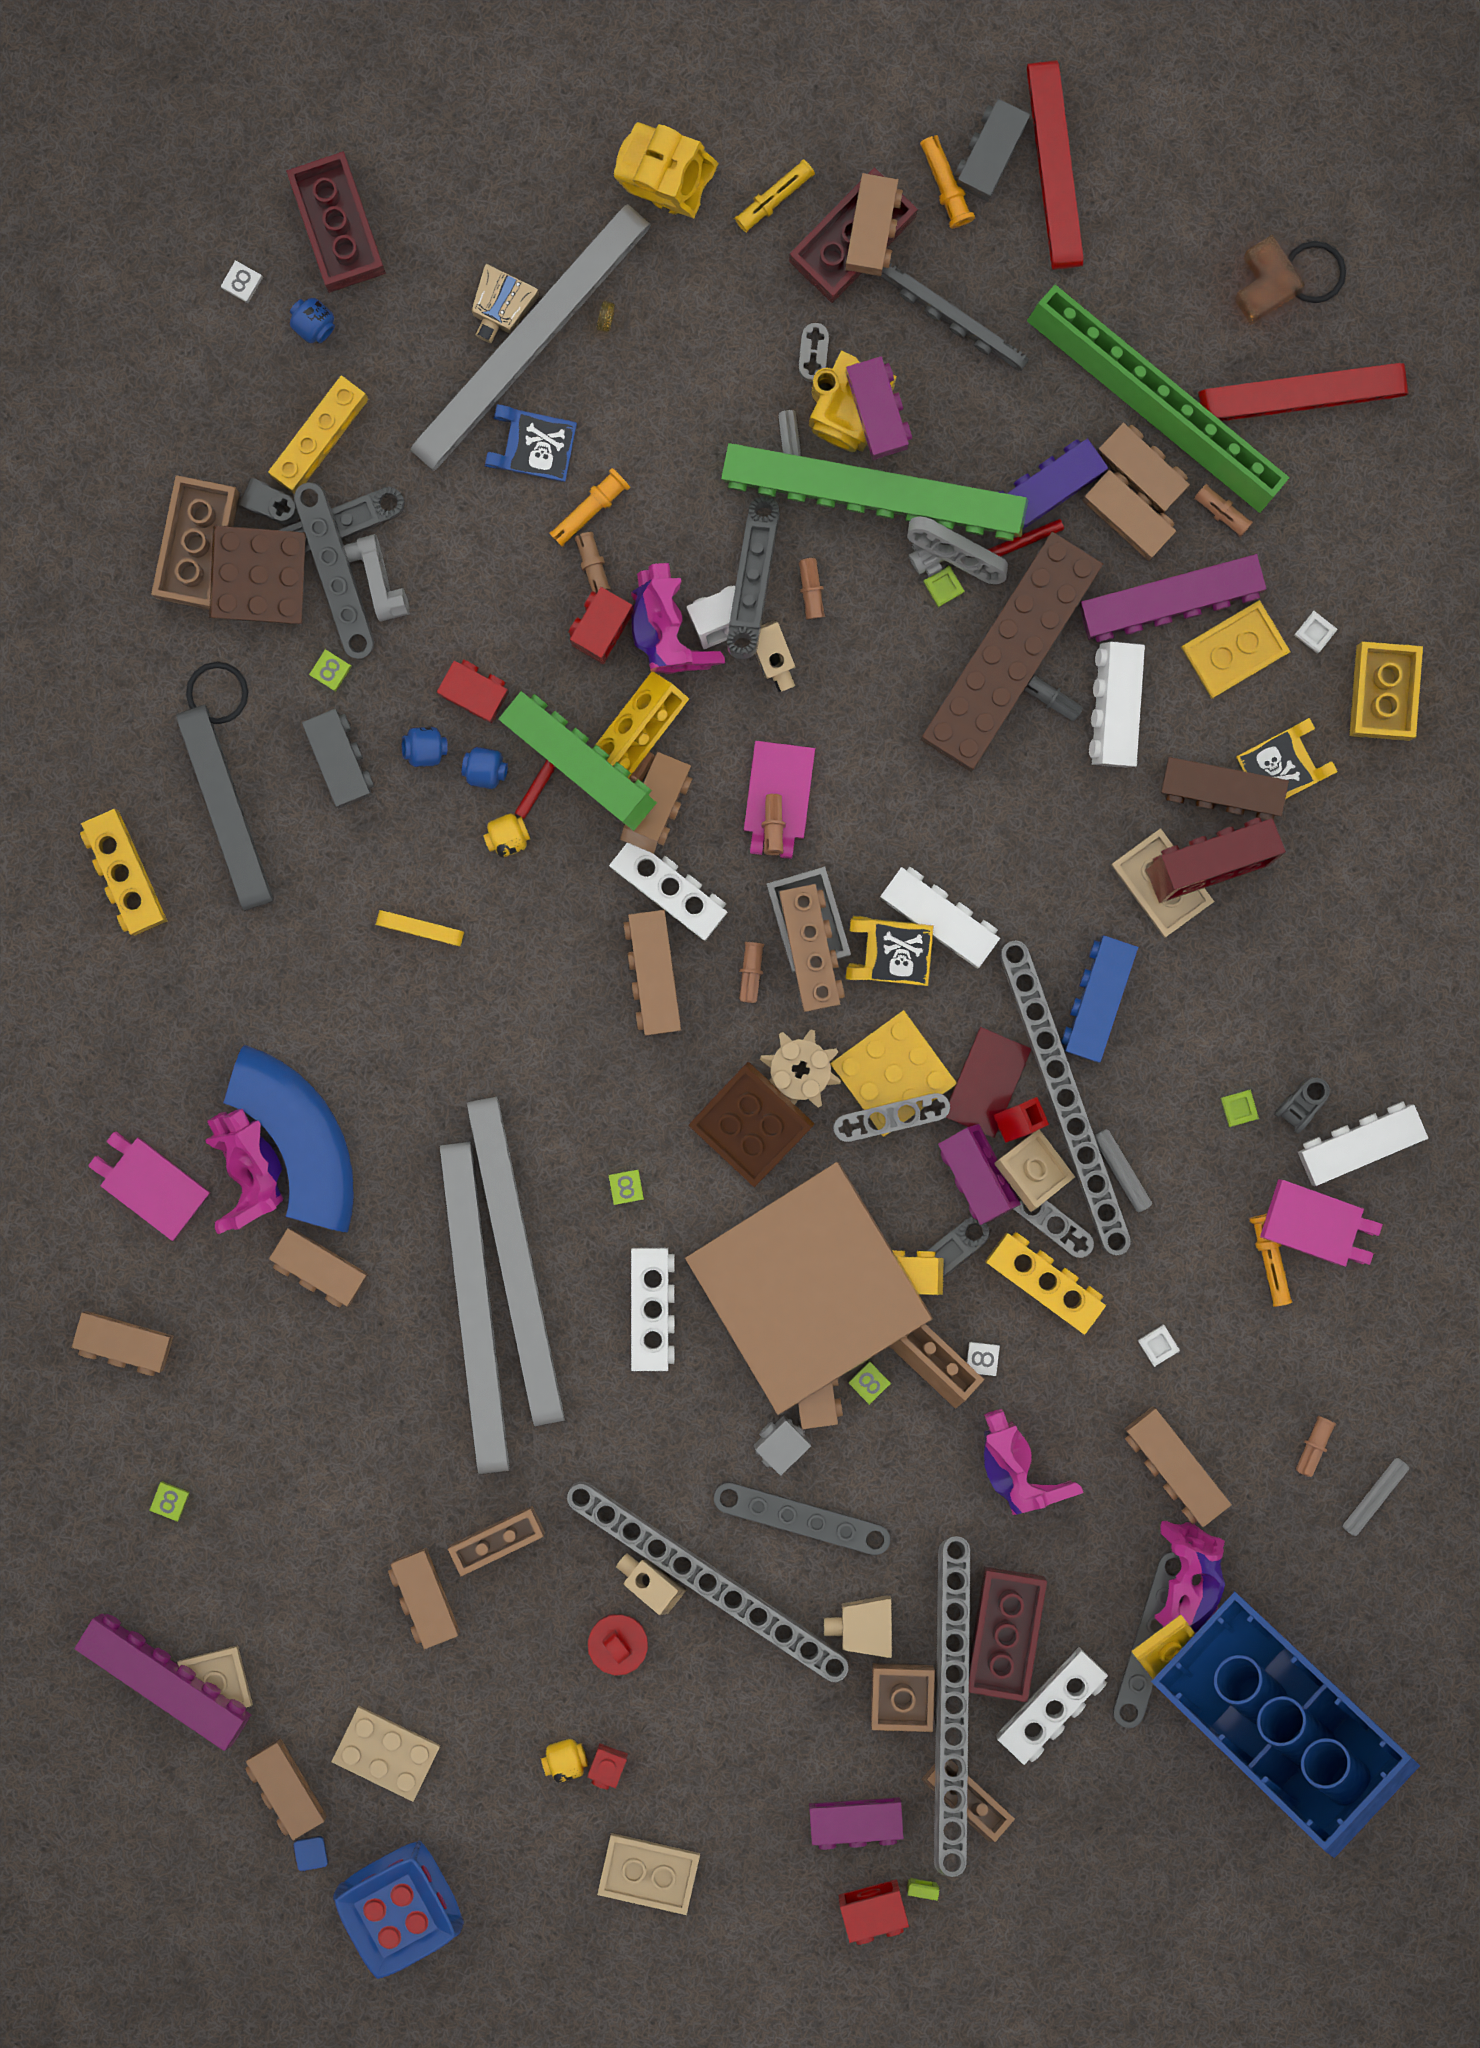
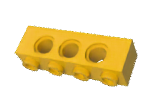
M341 375L268 471L270 476L295 495L297 488L308 481L369 400L367 395Z
M651 672L595 745L610 755L607 762L612 766L618 762L631 773L628 776L629 778L685 706L689 698L671 682L657 673Z
M112 809L81 823L84 831L80 832L81 838L87 849L92 847L96 859L92 860L98 875H104L108 886L105 887V892L111 904L116 903L121 914L117 915V919L124 932L129 931L130 935L135 936L167 922V918L119 810ZM108 838H114L117 843L116 850L111 854H106L102 847L104 841ZM125 865L129 870V876L125 881L118 882L115 878V871L119 866ZM138 893L141 897V904L137 909L131 910L127 905V899L131 894Z
M1016 1231L1012 1236L1006 1232L985 1262L1085 1335L1106 1307L1101 1302L1104 1296L1091 1286H1088L1086 1290L1076 1283L1079 1278L1065 1267L1061 1272L1052 1266L1054 1259L1042 1250H1039L1036 1254L1027 1248L1030 1242ZM1025 1254L1030 1258L1031 1264L1026 1271L1021 1272L1015 1268L1014 1261L1017 1256ZM1046 1272L1052 1273L1055 1277V1284L1050 1289H1042L1039 1285L1040 1276ZM1074 1290L1079 1294V1303L1074 1307H1067L1064 1304V1295L1068 1291Z

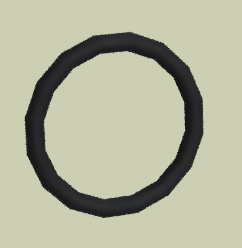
M1311 241L1302 243L1291 251L1285 261L1283 273L1286 285L1294 296L1305 302L1319 303L1328 301L1338 294L1345 282L1346 267L1343 257L1336 248L1325 242ZM1312 247L1323 248L1332 253L1338 261L1340 269L1339 281L1334 289L1326 295L1318 297L1307 296L1298 291L1292 283L1290 276L1291 263L1296 255L1304 249Z
M212 662L204 664L194 671L187 683L186 697L190 709L195 708L196 705L192 696L193 685L198 676L206 670L220 668L233 673L241 684L242 697L240 704L228 716L221 718L209 717L211 723L222 724L232 721L241 714L247 704L249 692L246 680L238 669L228 663Z

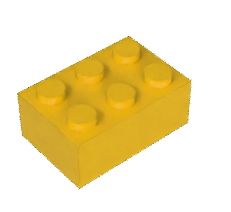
M1361 642L1356 646L1349 736L1405 741L1416 738L1423 646Z

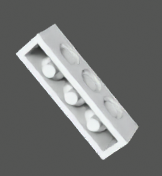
M626 843L609 865L610 868L704 941L709 938L728 913L723 909L726 905L724 901L713 893L709 897L699 890L702 884L689 874L686 878L682 877L676 872L679 866L665 855L662 859H659L651 852ZM650 860L655 864V872L651 876L644 877L639 874L638 866L642 861ZM674 879L679 883V890L676 894L670 896L663 893L662 884L665 880ZM696 897L703 902V909L700 913L690 914L686 910L685 905L690 898Z
M668 1248L631 1249V1371H668L669 1364H674L675 1349L674 1346H669V1333H674L675 1326L674 1315H669V1303H674V1285H668V1272H674V1254H668ZM650 1270L658 1271L662 1276L661 1284L657 1287L648 1286L644 1280L646 1272ZM649 1301H657L662 1307L661 1314L657 1317H649L644 1310L645 1304ZM650 1331H656L662 1337V1343L656 1348L647 1346L644 1341L645 1335Z
M1078 1647L996 1734L997 1740L1022 1764L1025 1765L1028 1760L1034 1762L1044 1751L1042 1747L1049 1738L1052 1740L1056 1739L1065 1729L1063 1723L1070 1716L1073 1718L1078 1716L1086 1706L1084 1701L1091 1694L1096 1696L1106 1686L1107 1682L1105 1679L1108 1677L1107 1673ZM1073 1678H1079L1083 1681L1081 1690L1076 1693L1067 1690V1683ZM1053 1700L1062 1703L1061 1711L1055 1715L1046 1712L1047 1704ZM1030 1723L1041 1725V1731L1035 1737H1029L1025 1734V1728Z

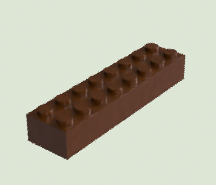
M1051 532L920 740L972 772L1103 566V563L1054 532Z

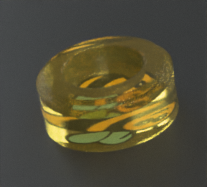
M603 301L597 322L598 331L606 333L610 331L615 312L614 303Z

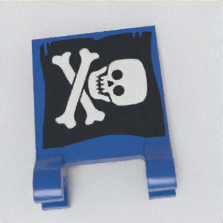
M497 404L494 420L510 422V431L505 455L488 452L485 467L565 482L577 422L520 411Z

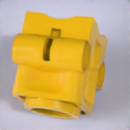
M637 122L620 147L614 177L628 193L652 201L660 209L665 207L670 210L669 213L676 215L679 213L694 219L700 206L703 189L712 179L719 163L704 150L705 147L700 141L683 136L665 125L658 124L654 128Z
M841 350L833 369L822 368L814 375L812 397L817 404L810 416L809 426L816 436L836 447L850 452H856V450L863 452L867 441L845 373L847 366L860 362L856 357ZM893 375V376H894V381L890 382L892 391H893V389H894V386H895L894 383H895L896 377H897V376H895V375ZM828 383L833 389L824 391L819 388V385Z

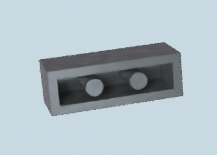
M997 99L994 107L988 105L981 119L985 126L981 134L974 133L968 149L972 150L967 161L964 159L960 161L954 174L959 177L957 181L958 187L989 202L1029 122L1031 114L1000 99Z
M333 709L302 722L335 806L340 809L372 796L370 788L374 787V783L369 771H362L358 760L363 759L357 742L351 743L347 732L352 729L346 714L340 715L336 709Z

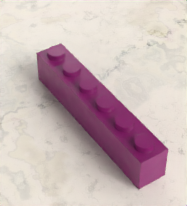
M1255 554L1081 601L1079 609L1088 640L1095 638L1097 643L1114 639L1113 633L1125 630L1126 635L1143 631L1142 625L1154 622L1155 627H1160L1172 623V617L1183 615L1184 619H1189L1202 615L1201 609L1213 607V611H1219L1231 607L1230 602L1242 599L1243 603L1260 599L1259 594L1266 590V585L1258 556Z
M102 1613L92 1619L74 1649L223 1751H226L235 1743L251 1717V1714L245 1711L246 1707L241 1702L235 1699L229 1700L220 1694L221 1690L216 1685L210 1682H202L195 1677L196 1673L191 1668L185 1665H180L179 1667L178 1664L170 1660L171 1656L166 1651L160 1648L154 1649L145 1643L146 1639L141 1634L135 1631L129 1632L120 1626L121 1622L116 1617Z

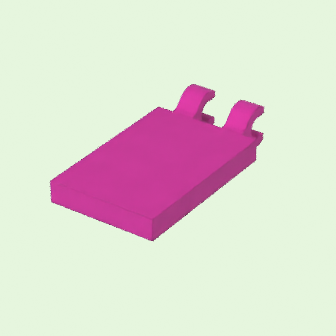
M755 741L744 832L752 833L750 854L762 855L765 834L761 823L765 821L766 795L780 794L782 796V821L786 823V827L783 828L784 853L780 854V858L792 859L794 839H804L815 748Z
M113 1132L106 1142L123 1153V1157L114 1168L99 1156H95L88 1166L106 1178L100 1185L102 1188L170 1240L174 1241L211 1192L139 1137L132 1144L118 1132Z
M1278 1179L1260 1238L1339 1266L1346 1267L1348 1259L1360 1264L1370 1265L1374 1253L1352 1247L1357 1230L1371 1236H1379L1383 1224L1361 1218L1364 1211L1363 1208Z

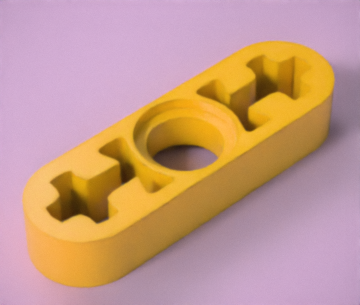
M379 910L375 924L460 947L464 932L382 910Z

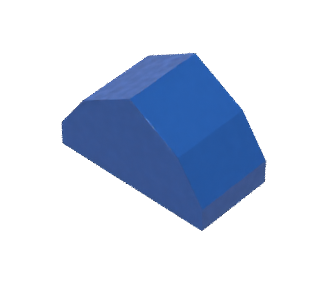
M1236 1592L1225 1601L1151 1681L1303 1831L1333 1858L1343 1850L1420 1767L1402 1747Z

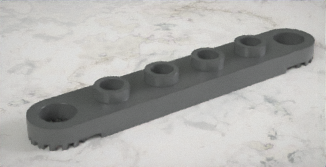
M890 263L889 268L883 267L880 277L899 289V295L911 304H914L916 301L924 306V312L936 321H939L941 318L949 323V329L961 338H964L966 335L974 340V346L982 353L989 355L991 352L1020 371L1028 363L1029 359L1021 351L1017 353L1016 348L1004 343L1005 340L905 272L903 274L896 266L891 267L892 263Z
M307 482L297 488L294 495L295 504L344 650L353 658H364L372 652L375 644L369 621L326 492L318 483ZM307 489H313L318 494V502L315 506L306 505L302 499V495ZM359 634L366 639L367 646L364 651L358 652L352 648L351 640L354 635Z
M384 487L332 508L341 539L399 516L404 509L405 502L402 494L397 489ZM393 495L397 498L398 502L394 510L385 511L382 509L381 500L384 496ZM301 521L280 529V531L305 532ZM307 537L305 538V554L311 552Z
M760 496L759 499L755 498V501L751 502L746 521L727 637L728 651L737 659L752 657L756 653L759 644L780 516L777 502L768 496L766 498ZM761 508L772 510V513L767 518L766 516L764 518L762 516L759 517L756 514ZM740 638H746L751 641V644H749V647L746 646V649L737 648L734 643Z
M970 1217L928 1250L935 1252V1258H944L943 1279L987 1244L990 1239V1228L987 1223L980 1225L978 1220ZM972 1225H979L983 1228V1236L978 1241L970 1240L966 1236L967 1229Z
M732 1482L719 1485L714 1493L716 1507L730 1515L871 1555L884 1553L890 1545L889 1532L880 1524ZM726 1489H732L738 1495V1500L733 1506H725L720 1500L721 1493ZM872 1531H879L884 1536V1542L878 1548H872L866 1542L867 1535Z
M1172 1551L1166 1552L1159 1559L1113 1707V1716L1116 1722L1125 1728H1133L1141 1723L1154 1685L1151 1682L1153 1680L1152 1677L1137 1660L1132 1650L1163 1628V1625L1155 1619V1615L1166 1606L1169 1580L1176 1579V1575H1170L1165 1570V1564L1169 1559L1177 1558L1180 1560L1179 1556L1175 1555ZM1133 1704L1137 1709L1136 1717L1129 1721L1121 1718L1120 1709L1123 1705Z

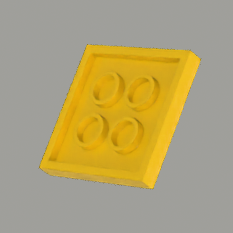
M904 1010L830 1063L863 1110L928 1094H944L956 1085L954 1078ZM922 1100L916 1102L920 1110L924 1108L922 1107ZM909 1105L901 1106L898 1110V1118L902 1122L915 1115L914 1108ZM874 1112L869 1116L878 1130L885 1126L886 1119L882 1113ZM884 1133V1134H881V1135H882L883 1137H885V1136H886L887 1134H889V1133Z

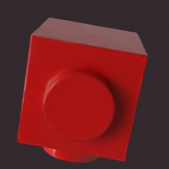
M1038 1097L1012 1106L994 1115L1005 1143L1049 1125Z
M599 1743L587 1778L592 1779L591 1783L599 1788L606 1790L609 1789V1786L616 1788L628 1754Z

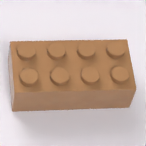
M176 475L151 593L156 599L209 610L213 526H234L240 492L236 487Z

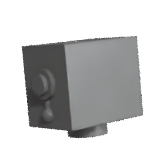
M784 1415L775 1424L770 1422L759 1433L761 1438L754 1444L756 1454L762 1457L763 1464L766 1467L773 1468L781 1476L811 1447V1444L805 1437V1431L802 1427L794 1425L792 1420Z

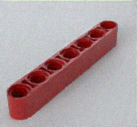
M1058 60L1027 64V79L1052 270L1083 266V249Z
M1403 363L1215 387L1198 392L1199 403L1220 421L1393 399L1409 395L1405 364Z

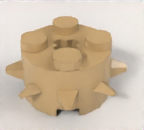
M810 1029L803 1040L797 1039L794 1041L784 1032L780 1033L781 1048L777 1050L775 1055H761L760 1058L762 1062L771 1068L770 1074L772 1078L769 1081L794 1105L798 1100L809 1099L815 1106L821 1107L820 1092L825 1089L826 1085H836L841 1082L838 1077L831 1073L830 1061L837 1055L838 1050L836 1048L823 1050L815 1043V1030ZM800 1061L807 1063L805 1068H809V1074H803L801 1079L795 1077L796 1072H792V1066L799 1065Z

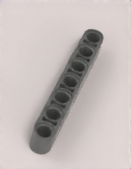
M206 704L176 714L243 910L247 911L273 902V896L214 724L209 720L211 716Z

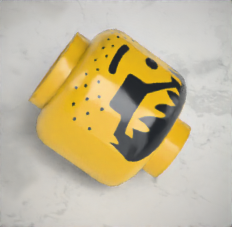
M512 813L488 822V833L483 835L489 851L496 850L498 856L502 858L524 850L527 846L526 841L530 840L522 817L517 818Z
M573 1739L548 1745L546 1757L541 1758L545 1775H552L553 1779L558 1783L581 1777L584 1774V1768L588 1767L582 1743L577 1744Z

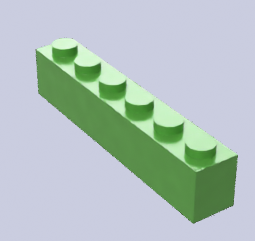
M521 691L499 717V720L634 831L657 804L649 796L652 790L639 779L635 783L630 781L628 776L631 773L618 762L614 766L607 762L610 755L599 746L595 745L591 749L586 744L589 738L577 728H574L572 732L565 727L568 721L555 710L551 715L546 712L545 708L548 705L538 696L533 694L529 698Z

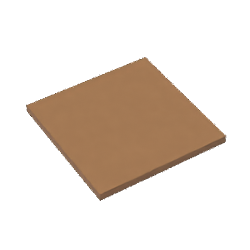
M839 1162L834 1163L685 1258L778 1415L933 1320L932 1315Z

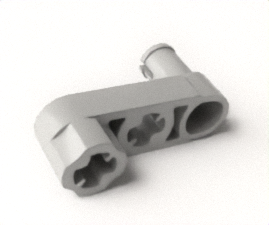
M374 534L358 538L357 542L344 545L349 562L357 560L364 562L378 620L385 621L409 615L410 607L404 589L390 590L377 536Z

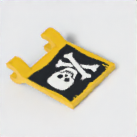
M1310 718L1236 756L1244 772L1289 780L1285 799L1338 772L1332 761L1317 769L1310 759L1300 739L1301 736L1315 729Z
M853 916L850 922V931L868 933L865 965L849 963L846 970V979L876 980L928 986L934 925Z

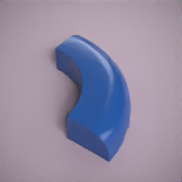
M244 1045L235 1062L224 1104L237 1109H243L246 1114L258 1120L277 1144L283 1156L289 1179V1203L286 1217L336 1231L348 1232L354 1199L353 1170L344 1135L334 1115L320 1094L298 1072L279 1059Z

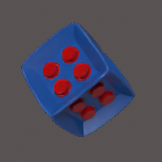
M420 1840L405 1845L357 1871L345 1882L340 1883L333 1894L338 1914L365 1965L376 1979L394 1974L437 1951L454 1937L458 1936L464 1924L460 1909L448 1883L434 1858Z

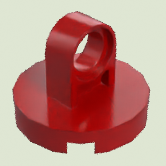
M610 1614L600 1619L591 1629L588 1638V1653L593 1663L601 1671L611 1675H626L636 1670L644 1661L648 1650V1638L642 1624L634 1617L628 1615Z

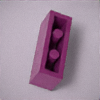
M882 356L847 366L845 373L872 460L907 450L909 446L908 440H912V435L908 422L902 423L899 411L903 410L900 395L898 392L893 394L890 382L894 381L890 364H884Z
M979 1124L967 1127L938 1144L944 1163L950 1166L955 1176L957 1188L960 1192L964 1193L969 1203V1211L973 1218L978 1220L980 1225L990 1222L1021 1205L1013 1188L994 1163L998 1159Z
M900 1797L809 1803L812 1846L818 1845V1849H834L837 1847L836 1844L849 1843V1847L867 1846V1842L879 1841V1845L897 1844V1840L904 1839Z

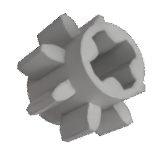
M912 544L914 552L908 556L919 575L926 571L930 577L941 571L942 566L940 563L945 560L916 544Z

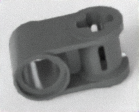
M254 478L250 479L239 503L240 507L284 525L293 524L297 521L299 513L295 500L264 482ZM280 505H287L290 508V512L281 513L278 508Z
M1318 1077L1306 1078L1283 1101L1274 1115L1283 1117L1294 1127V1132L1299 1134L1328 1099L1330 1094L1329 1085L1325 1080ZM1313 1082L1319 1083L1322 1087V1093L1317 1099H1311L1307 1095V1088ZM1290 1109L1294 1111L1300 1118L1298 1119L1293 1113H1291Z

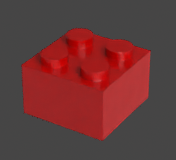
M600 587L597 593L594 591L590 593L584 604L586 613L582 619L578 617L575 619L568 633H570V641L574 648L604 664L632 617L633 605Z
M897 1879L838 1895L849 1943L856 1941L857 1945L872 1942L874 1936L885 1933L887 1937L896 1936L904 1932L903 1928L909 1927Z

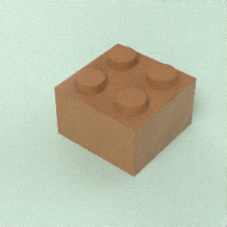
M872 1663L870 1723L872 1730L933 1732L935 1669L933 1665Z

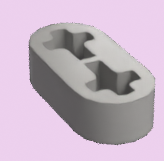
M819 323L807 325L803 330L801 338L799 373L804 380L813 382L814 375H809V371L804 368V365H809L810 355H816L817 366H820L821 369L826 368L829 333L826 327ZM813 330H818L819 336L824 337V340L818 341L817 350L811 349L812 341L807 338V335H812Z

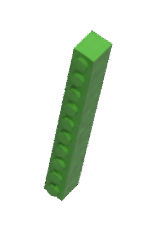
M1054 285L1041 299L1027 319L1028 323L1259 513L1290 478L1057 285Z
M728 443L721 478L725 483H729V489L746 492V488L751 487L758 489V494L775 497L776 492L788 494L787 499L797 502H805L806 498L816 499L817 505L834 508L835 503L847 505L846 510L856 513H864L865 509L876 510V516L894 519V514L906 516L905 521L907 522L915 517H927L950 530H953L954 525L966 527L965 532L975 535H983L984 531L995 532V538L1013 541L1014 536H1022L1028 506V499L1026 497Z

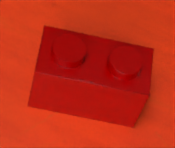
M464 659L461 664L453 661L437 690V694L492 724L509 693L508 689L504 688L506 682L492 674L488 678L478 674L479 668Z

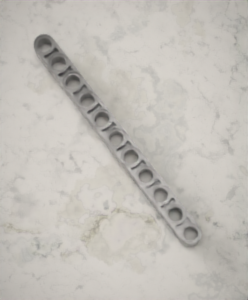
M629 204L625 205L422 433L410 451L435 471L646 234L651 224Z
M1010 941L1002 947L1000 960L1100 1243L1106 1252L1113 1255H1122L1130 1247V1236L1035 967L1026 945L1020 941ZM1011 946L1018 947L1022 952V959L1018 963H1011L1006 957V951ZM1020 975H1027L1032 980V988L1028 992L1020 991L1016 986L1017 978ZM1031 1003L1038 1004L1042 1008L1043 1013L1039 1020L1034 1021L1027 1016L1026 1010ZM1041 1032H1047L1052 1037L1053 1042L1048 1049H1041L1037 1044L1036 1039ZM1052 1060L1060 1062L1063 1068L1062 1074L1057 1078H1053L1047 1073V1065ZM1062 1089L1069 1090L1073 1096L1071 1104L1066 1107L1061 1106L1057 1101V1094ZM1072 1118L1080 1119L1083 1124V1129L1078 1135H1072L1067 1130V1124ZM1084 1146L1089 1147L1093 1152V1158L1087 1164H1082L1077 1158L1079 1149ZM1098 1175L1103 1180V1187L1100 1191L1093 1193L1089 1190L1087 1182L1091 1176ZM1103 1204H1109L1113 1209V1216L1108 1221H1102L1098 1217V1209ZM1118 1232L1123 1237V1245L1119 1249L1113 1250L1108 1245V1238L1111 1234Z
M498 1097L467 1102L533 1424L536 1427L565 1421Z
M471 1142L440 1145L478 1474L509 1471Z
M577 1482L571 1486L567 1495V1501L573 1510L831 1682H838L846 1677L848 1662L840 1651L591 1484ZM577 1489H585L590 1495V1500L585 1504H579L574 1500L573 1492ZM602 1506H610L615 1511V1517L610 1521H604L599 1517L598 1510ZM628 1523H636L640 1527L641 1532L635 1538L627 1537L623 1531L624 1526ZM653 1540H661L665 1543L666 1550L660 1555H655L650 1552L649 1543ZM678 1557H686L690 1560L691 1567L685 1572H680L675 1568L674 1561ZM704 1574H712L717 1580L716 1585L710 1589L703 1588L699 1583L700 1577ZM729 1591H737L741 1594L742 1600L739 1604L731 1606L725 1602V1595ZM755 1608H762L766 1611L767 1617L762 1622H754L749 1616L750 1612ZM780 1625H787L792 1629V1635L787 1639H780L775 1634L776 1628ZM804 1643H815L818 1647L817 1652L813 1656L803 1655L800 1648ZM829 1660H840L843 1663L842 1669L838 1673H830L826 1669V1664Z
M958 1536L944 1540L938 1550L934 1865L941 1875L949 1877L962 1874L966 1868L970 1546L964 1538ZM952 1542L961 1548V1555L958 1559H953L948 1555L947 1548ZM951 1573L958 1575L961 1584L957 1590L951 1589L947 1584V1577ZM950 1604H955L960 1609V1617L956 1621H952L947 1616L946 1611ZM950 1635H955L960 1641L959 1649L956 1652L950 1651L946 1646V1640ZM949 1666H955L959 1671V1679L955 1683H951L946 1678V1670ZM949 1697H954L959 1702V1709L955 1714H950L946 1710L945 1703ZM949 1728H954L959 1735L957 1743L953 1746L949 1745L945 1740V1732ZM949 1759H953L958 1764V1772L953 1777L948 1776L944 1769L945 1763ZM950 1790L954 1791L958 1797V1802L953 1808L947 1807L944 1803V1796ZM948 1822H953L958 1830L957 1835L952 1840L947 1839L943 1831ZM952 1853L957 1859V1866L954 1870L947 1871L943 1865V1860L946 1855Z

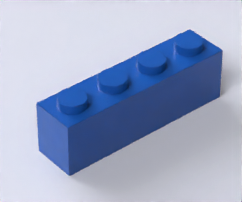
M1101 936L1100 941L1094 940L1089 957L1093 958L1091 969H1085L1079 986L1084 987L1081 999L1075 998L1070 1015L1075 1017L1071 1028L1066 1026L1061 1039V1044L1065 1045L1064 1052L1097 1063L1101 1062L1138 950L1137 946L1107 936Z

